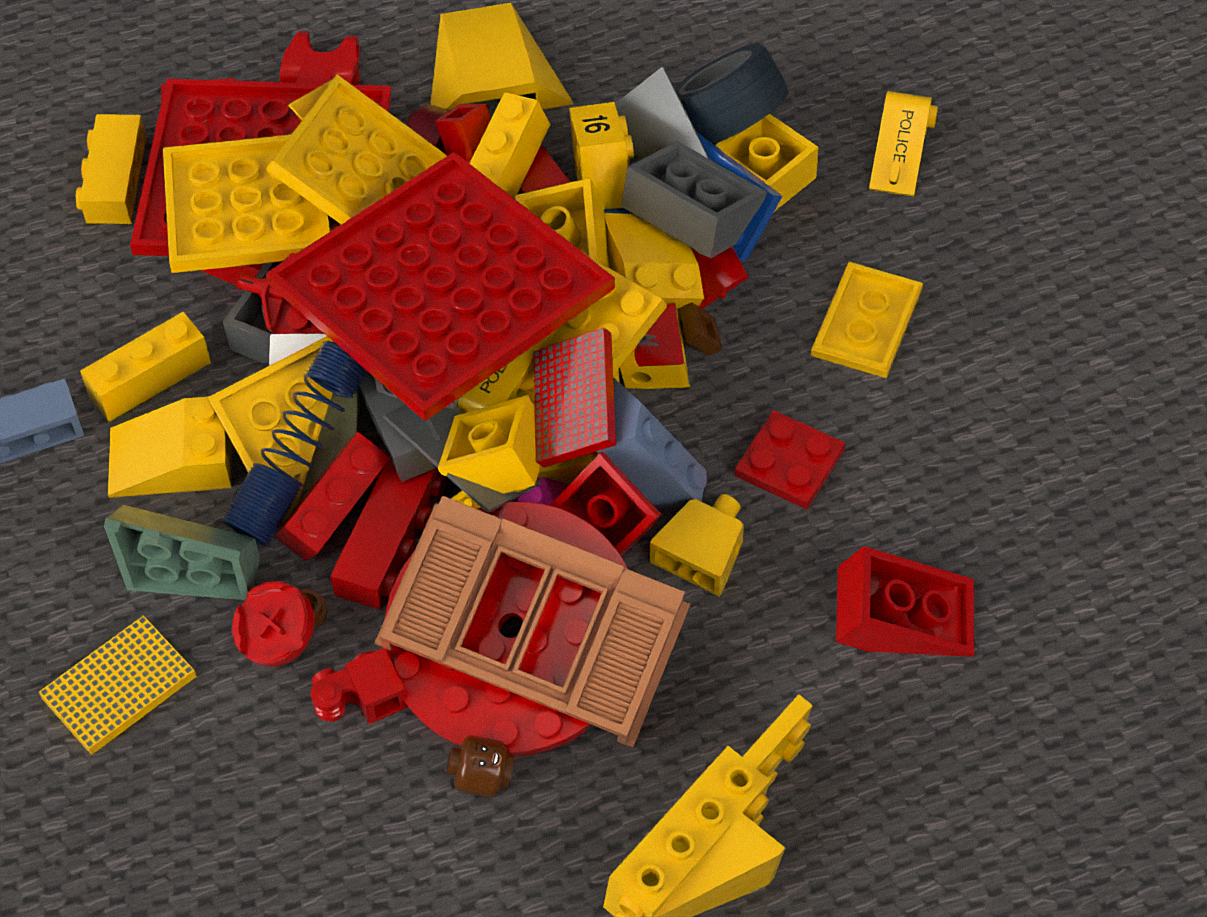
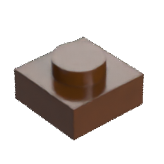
M693 302L681 308L680 314L683 323L681 333L687 344L698 348L707 355L715 354L722 350L715 317Z

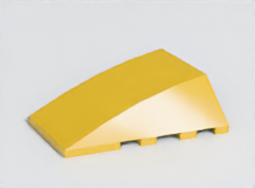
M512 3L440 15L431 105L452 110L459 104L500 99L504 92L515 95L533 93L534 99L539 101L542 109L573 105L572 99Z

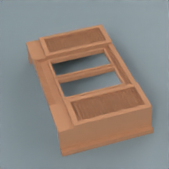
M442 496L439 504L435 503L375 640V645L390 651L393 645L614 733L618 735L617 742L633 748L691 604L683 601L684 591L628 570L622 565L504 518L500 519ZM501 553L545 570L506 664L461 647ZM557 576L602 593L563 687L518 670Z

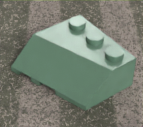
M122 505L105 518L104 528L127 590L246 600L248 598L246 594L254 587L260 560L254 537Z

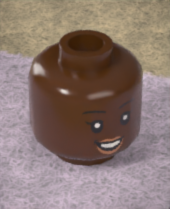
M469 735L461 742L459 749L451 747L446 774L454 775V785L457 791L493 798L499 793L500 789L507 790L509 786L514 755L507 754V747L502 741Z

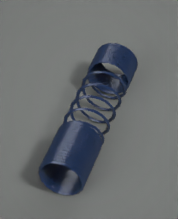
M323 342L321 349L317 352V356H314L313 363H310L309 370H306L307 374L304 375V382L316 395L307 392L293 393L295 403L306 414L292 410L282 412L285 422L297 433L283 429L272 431L273 439L288 453L274 448L261 449L262 457L275 470L260 463H253L254 467H251L247 478L243 481V485H240L241 488L238 489L239 492L236 493L237 496H234L233 503H230L231 507H228L224 518H222V522L239 534L254 537L256 543L263 546L269 545L271 538L275 535V531H278L277 528L280 527L279 524L282 523L281 520H284L285 513H288L287 510L290 509L291 502H294L295 495H298L299 487L303 486L301 482L274 464L264 452L280 454L313 468V464L284 445L275 433L287 434L320 449H324L323 445L294 426L288 420L286 414L297 415L314 421L331 431L335 430L333 426L324 422L305 408L297 399V395L319 400L341 412H345L343 407L332 402L309 383L307 377H310L314 382L334 394L344 398H353V394H355L357 387H359L361 380H363L365 373H367L366 369L334 342Z

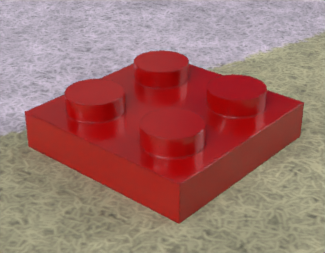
M773 410L736 466L734 476L807 510L843 454L845 442Z

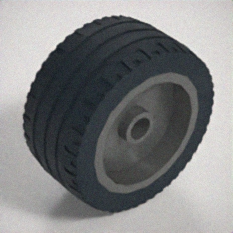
M761 43L741 47L717 58L692 73L674 88L696 132L712 144L728 139L757 123L774 111L789 93L785 80L775 61Z

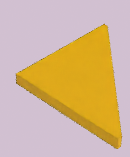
M328 336L208 397L248 473L251 467H254L253 463H260L275 470L264 460L261 455V449L274 448L288 453L273 439L272 431L283 429L297 433L285 422L282 412L292 410L306 414L295 403L293 393L307 392L316 395L306 385L303 378L307 374L306 370H309L308 367L311 366L310 363H313L314 356H317V352L321 349L323 342H334ZM307 377L309 383L316 390L331 400L333 392ZM297 395V399L305 408L325 421L329 408L328 404L307 396ZM286 414V417L294 426L318 442L322 425L297 415ZM275 433L277 438L289 449L309 463L312 462L316 446L287 434ZM265 451L266 456L274 464L303 484V486L299 487L300 491H298V495H295L294 502H291L292 505L289 506L288 513H285L284 520H281L282 523L279 524L281 527L300 501L310 467L283 455Z

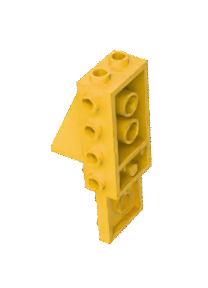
M798 694L743 757L727 746L609 876L603 908L614 917H693L768 885L775 877L785 847L758 826L764 817L761 812L769 802L765 795L768 787L778 774L774 770L784 759L790 763L803 748L805 742L802 739L811 728V724L807 720L813 705Z

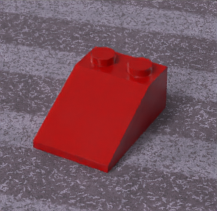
M863 546L838 566L836 643L869 652L972 657L974 656V579Z

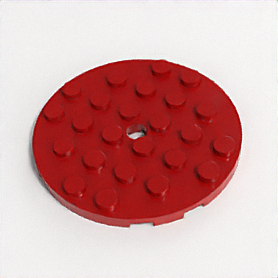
M506 502L503 506L488 513L628 569L621 555L600 531L570 512L540 503ZM481 507L477 508V510L487 513ZM414 552L404 564L392 587L385 618ZM501 553L461 647L506 664L517 636L513 638L503 636L500 632L502 625L510 618L509 616L520 618L524 621L545 570ZM557 576L518 670L563 687L602 593ZM393 645L391 651L386 649L405 687L407 699L404 701L424 725L450 743L460 746L465 737L469 735L504 742L507 747V754L520 757L546 752L567 744L586 732L585 729L592 725Z

